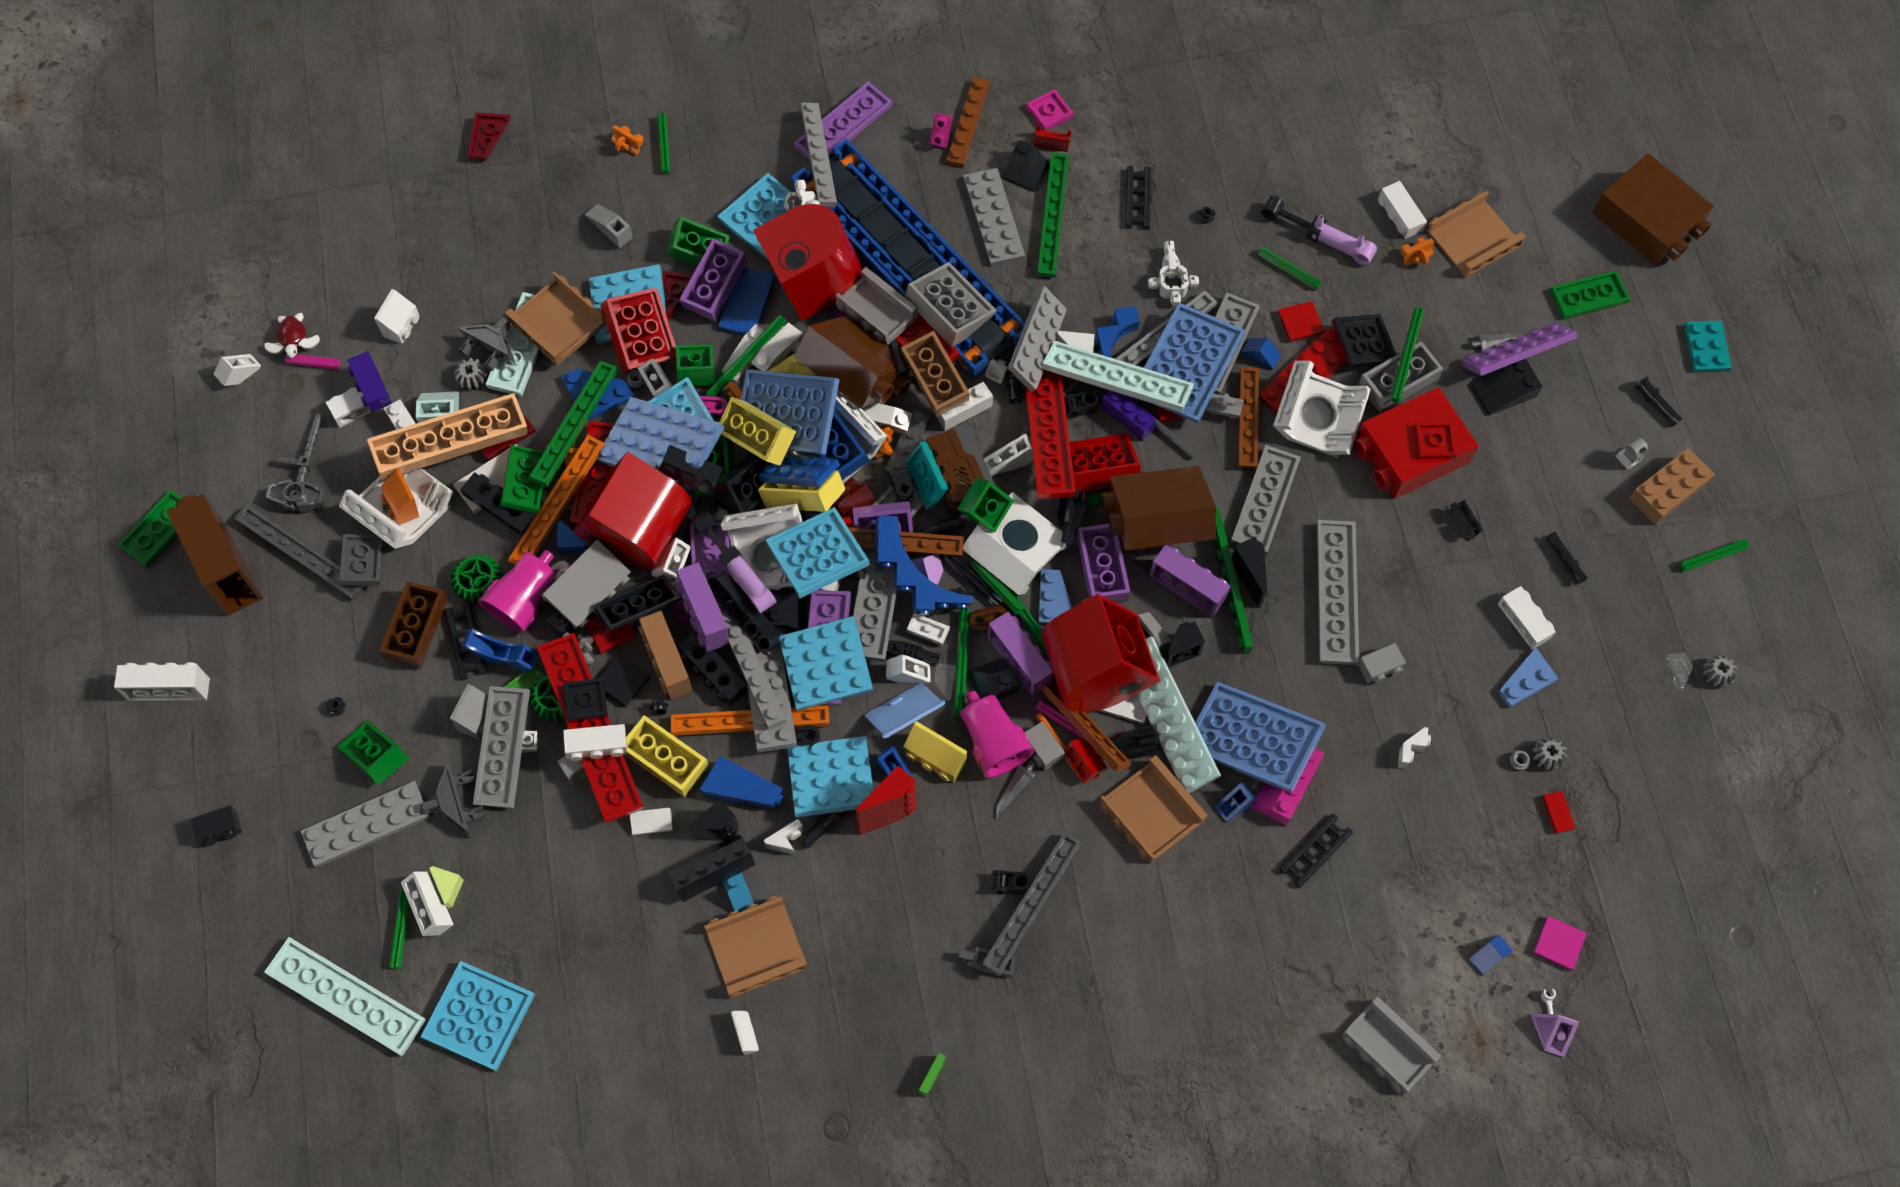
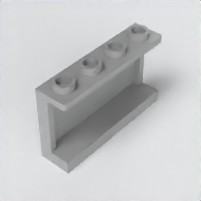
M865 267L861 271L862 278L843 295L835 294L836 305L841 311L845 310L852 320H857L861 323V326L866 331H871L878 341H883L889 345L919 318L917 307Z
M596 540L541 597L566 617L575 629L578 626L582 628L590 620L587 616L591 612L596 614L594 604L603 601L605 598L612 597L616 593L614 589L618 585L622 587L630 579L628 575L631 571Z
M1378 996L1341 1035L1347 1046L1355 1048L1360 1053L1359 1056L1364 1062H1370L1376 1068V1073L1380 1077L1388 1079L1392 1083L1391 1087L1397 1093H1402L1403 1095L1407 1094L1426 1071L1441 1057L1435 1049Z

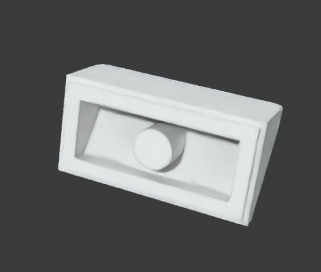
M670 808L643 810L630 814L632 835L673 831Z
M732 1011L731 1016L743 1055L757 1052L759 1048L748 1012Z

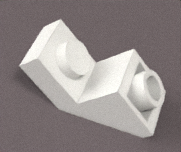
M1424 727L1402 744L1399 749L1398 768L1406 769L1413 762L1414 751L1423 753L1426 747L1430 746L1431 735H1428V728Z

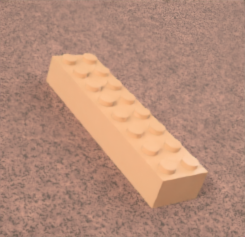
M513 393L369 438L367 442L382 481L388 479L398 468L404 474L527 435V425L516 396Z

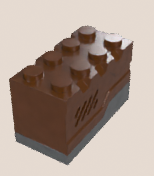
M969 424L926 438V442L939 466L943 479L947 483L948 490L943 495L946 500L944 505L948 513L951 512L952 516L957 512L960 516L963 515L957 508L976 477L988 480L994 484Z

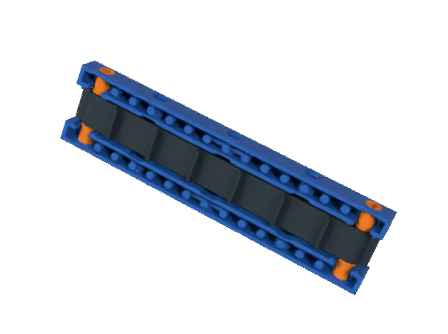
M847 139L843 140L832 148L833 158L829 159L837 204L836 207L828 208L834 211L840 219L859 260L888 285L890 284L903 297H905L909 283L950 262L997 310L991 318L967 339L954 346L960 353V356L955 361L975 380L986 372L988 362L998 357L1011 346L1016 348L1025 322ZM804 167L791 176L792 189L795 192V181L804 180L806 183L805 191H813L816 195L813 175L810 169L807 170Z

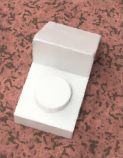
M799 819L764 840L766 848L794 855V849L788 840H795L801 836L803 826Z

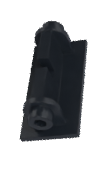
M1465 499L1458 504L1455 502L1450 505V512L1467 541L1483 532L1482 527Z

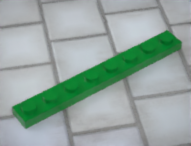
M1051 153L1037 274L1040 277L1055 278L1069 154Z
M603 361L599 362L529 476L531 481L548 487L618 371L616 366Z
M1217 507L1216 539H1212V542L1217 546L1216 558L1217 561L1221 562V578H1224L1228 585H1230L1228 592L1230 602H1228L1230 613L1234 615L1233 628L1235 631L1237 630L1239 636L1237 637V644L1239 648H1242L1243 654H1248L1252 651L1253 643L1220 509Z

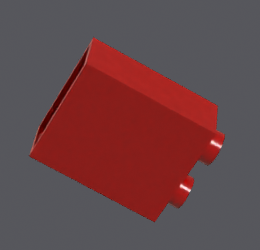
M1440 387L1363 422L1354 441V447L1358 456L1362 460L1369 459L1375 469L1373 475L1378 487L1381 490L1388 489L1394 499L1469 464L1479 448V445ZM1419 422H1453L1457 450L1456 459H1418L1414 424Z

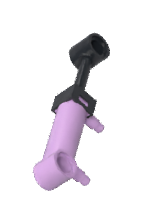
M1270 196L1261 210L1262 216L1267 220L1275 221L1277 217L1282 216L1308 229L1306 239L1315 243L1319 240L1352 256L1360 265H1368L1377 251L1374 243L1364 240V235H1359L1356 239L1327 225V220L1324 219L1323 215H1316L1313 222L1310 223L1284 210L1285 203L1277 196Z
M707 510L691 520L699 535L708 534L722 552L718 555L722 565L729 574L731 573L760 614L777 603L772 593L746 563L735 545L728 548L714 531L717 524Z

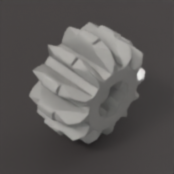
M470 357L468 362L463 359V364H457V369L454 370L456 382L462 388L468 387L471 390L475 386L478 389V384H484V378H487L486 369L478 359L473 361Z
M1717 654L1706 660L1707 662L1703 665L1705 671L1702 676H1707V682L1712 681L1714 687L1720 685L1723 688L1727 684L1731 685L1738 675L1735 672L1738 666L1732 665L1734 659L1727 660V655L1721 657Z
M1544 737L1541 741H1537L1532 753L1535 754L1533 760H1539L1538 767L1545 765V770H1549L1550 767L1556 770L1558 766H1563L1564 760L1567 758V754L1564 753L1567 747L1560 746L1562 740L1555 742L1554 737H1551L1550 740Z

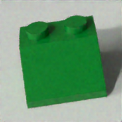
M713 344L676 345L678 383L688 377L693 386L713 385L715 383Z
M976 477L957 510L972 521L995 533L1014 500L990 481Z

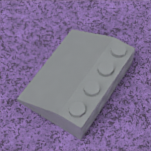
M950 262L909 283L905 298L917 307L918 313L951 347L967 339L997 311Z

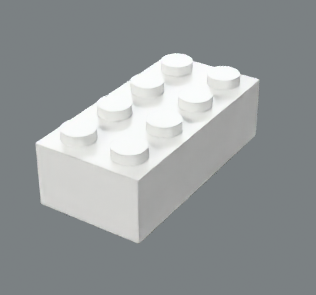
M187 662L185 665H177L175 663H165V665L126 663L125 665H117L114 688L128 701H207L210 678L197 664Z

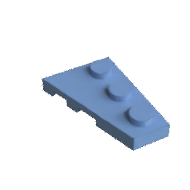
M1041 569L1038 625H1047L1052 619L1072 608L1060 570Z
M1535 648L1498 693L1507 706L1511 708L1555 683L1559 678L1538 649Z

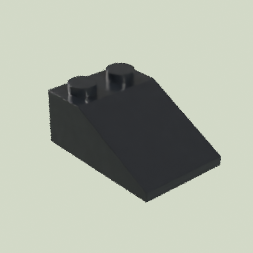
M1526 358L1502 367L1471 385L1488 416L1536 398L1543 387Z
M1253 537L1235 545L1231 558L1234 569L1255 604L1260 608L1267 594L1265 548L1262 542H1258L1257 538Z

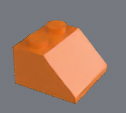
M398 468L380 486L383 493L380 495V498L384 505L388 504L390 509L387 512L391 520L395 519L397 524L401 525L420 516L415 499Z

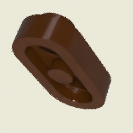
M1002 606L975 610L970 614V625L975 630L989 629V623L999 618L994 616L995 613H1001L1000 616H1002L1007 611ZM980 616L982 619L977 621L976 617Z

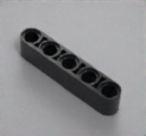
M722 571L708 578L707 582L714 597L760 651L768 652L781 644L779 632L763 613H759L750 598L729 573Z

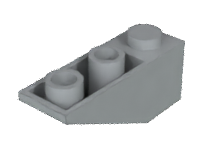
M599 204L584 214L618 248H621L633 238L630 225L619 215Z

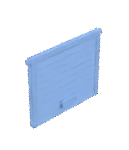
M919 683L865 714V717L882 734L883 738H887L942 707L945 701H941L923 683Z

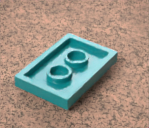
M1722 321L1686 322L1684 328L1693 373L1730 372L1732 366Z
M925 441L918 444L905 464L926 510H931L948 490V487L932 455V451Z

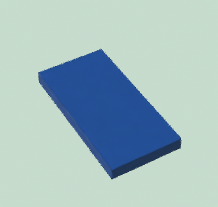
M745 267L730 294L719 324V330L745 336L755 324L759 325L775 281V275Z

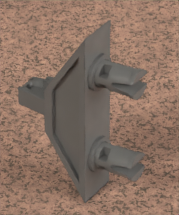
M502 317L493 326L482 324L457 327L464 337L467 338L461 347L458 348L462 355L468 357L474 346L480 345L493 352L483 363L486 368L493 371L502 359H506L516 365L509 342L506 339L508 330L511 327L507 319Z
M447 761L436 790V795L430 797V801L424 802L421 805L424 814L435 812V815L441 814L442 818L468 838V822L486 818L483 806L465 811L460 803L456 788L459 785L475 782L472 769L454 775L451 772L449 761Z

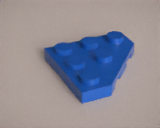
M577 368L561 376L574 402L593 372ZM616 378L612 379L588 421L626 404L630 397L635 398L627 381Z

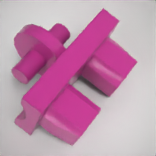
M935 113L929 144L947 147L953 116Z

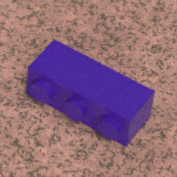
M369 351L347 359L350 367H347L351 378L355 377L357 380L353 383L358 393L362 391L363 396L360 398L364 407L369 406L371 412H374L392 404Z
M1111 390L1103 396L1101 408L1141 441L1155 429L1157 419L1129 396Z

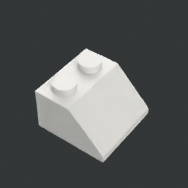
M391 289L374 319L383 337L403 344L405 339L410 336L413 325L418 322L419 313L413 303L396 290Z

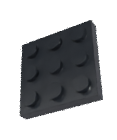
M1380 314L1335 317L1331 321L1350 368L1380 365L1397 355Z

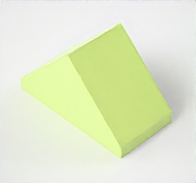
M434 866L430 867L429 869L444 904L448 909L453 907L464 880L458 874Z

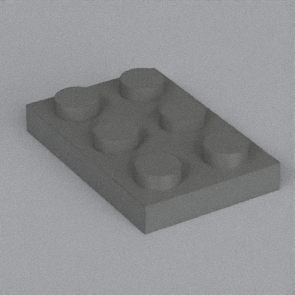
M343 534L340 585L380 586L383 539L377 535Z

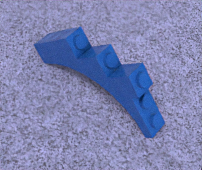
M878 516L875 519V565H880V568H892L894 566V588H898L900 592H910L913 589L912 612H918V615L925 616L935 610V605L940 609H946L948 606H956V609H967V607L973 604V596L946 590L931 582L917 569L903 546L899 533L898 516Z

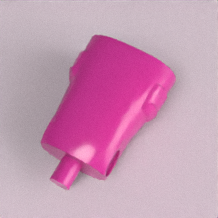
M544 550L538 558L526 552L513 569L500 580L492 582L485 590V594L478 600L479 604L504 625L517 633L523 634L538 615L542 594L556 578L557 573L548 566L554 555Z
M976 691L968 693L966 699L970 705L960 712V717L970 734L973 756L977 765L980 766L984 777H998L1030 759L1034 749L1028 741L1029 738L1022 727L1012 722L995 695L980 699Z

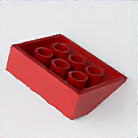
M657 287L608 298L600 304L622 374L638 370L637 368L652 358L658 364L676 359V345Z
M1128 433L1070 442L1075 489L1079 487V492L1110 488V476L1141 473L1140 462Z
M897 766L856 808L859 834L862 835L903 820L906 816L909 817L915 812L916 781L901 767Z

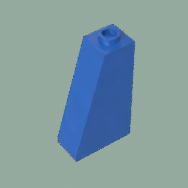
M721 756L700 788L701 795L706 798L721 799L726 802L774 811L776 806L779 807L785 797L781 787Z

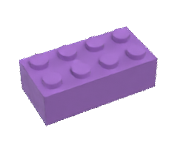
M712 239L680 298L683 308L716 322L748 263L745 252Z
M1109 524L1079 528L1077 542L1089 598L1099 593L1116 603L1128 601L1130 588L1119 537L1111 536Z
M1165 545L1154 559L1149 577L1212 618L1224 604L1230 589V585L1224 579L1217 578L1210 570L1200 567L1192 558L1183 556L1175 547H1169L1168 545Z
M699 562L678 569L677 578H675L676 591L683 598V607L686 614L690 613V623L693 630L698 632L697 639L700 646H704L706 652L728 645V626Z
M1006 612L989 623L988 639L1001 657L1010 665L1015 676L1033 698L1042 692L1045 684L1052 683L1053 670L1050 662H1045L1042 652L1038 646L1034 647L1031 643L1029 634L1026 631H1022L1019 627L1018 619L1015 616H1011L1009 612Z

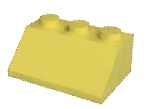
M917 721L914 723L903 747L905 756L909 760L920 762L924 769L930 772L932 770L935 771L941 779L947 782L950 780L954 783L966 765V750Z

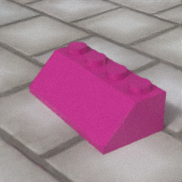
M1316 748L1314 749L1292 793L1264 782L1251 808L1287 826L1325 753Z

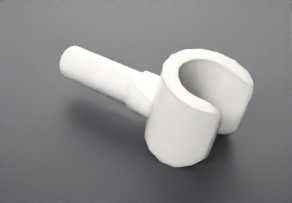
M1544 989L1541 999L1546 1002L1548 1014H1553L1552 1001L1556 996V991L1552 989L1550 992L1551 997L1546 995V989Z

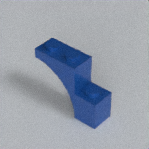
M1136 306L1115 309L1114 316L1111 317L1112 326L1097 328L1096 335L1094 336V345L1098 346L1099 350L1097 354L1111 358V350L1115 343L1124 335L1138 331L1140 320Z
M468 629L461 647L491 664L505 663L519 672L533 671L539 656L537 651L525 644H512L500 641L474 629Z

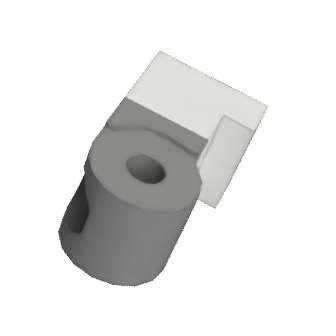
M1638 437L1626 445L1615 457L1629 470L1642 460L1648 451V445L1642 438Z

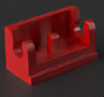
M1037 125L1034 146L1068 152L1071 130H1068L1067 134L1040 130V125Z
M1083 737L1071 741L1064 749L1066 759L1083 784L1100 776L1099 773L1108 769L1101 756L1096 753L1092 745Z

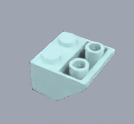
M459 392L421 393L416 401V419L418 423L459 410Z

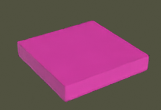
M1055 89L1026 103L1027 110L1042 130L1045 131L1071 119L1074 115Z
M1547 916L1533 954L1572 971L1587 933Z

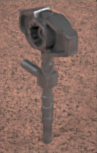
M315 414L303 456L300 455L299 459L277 457L276 462L278 465L299 467L295 482H292L290 479L278 482L277 484H271L268 487L266 499L283 510H300L302 513L314 510L315 508H321L324 505L325 491L307 482L305 479L308 471H311L313 466L311 456L317 442L316 438L319 435V428L323 417L321 414Z

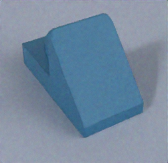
M742 872L723 882L735 911H745L748 906L754 904Z

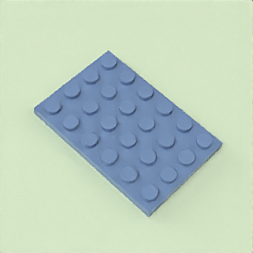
M1178 303L1144 368L1194 383V386L1183 412L1159 405L1156 406L1199 423L1246 330Z
M746 369L741 400L746 401L796 431L788 450L826 455L840 379Z
M630 397L605 440V446L601 449L596 460L599 463L613 467L628 451L656 470H659L670 444L687 452L685 460L689 466L699 468L707 460L725 427L719 422ZM671 478L673 481H675L677 484H679L683 489H686V490H690V489H691V486L685 485V484H683L682 482L677 481V480Z
M1218 681L1195 722L1214 762L1290 793L1293 792L1326 727L1325 723Z

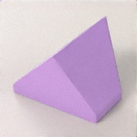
M929 554L911 560L924 576L938 585L943 573L939 555Z
M1530 1014L1544 1051L1565 1057L1579 1021L1556 1014Z

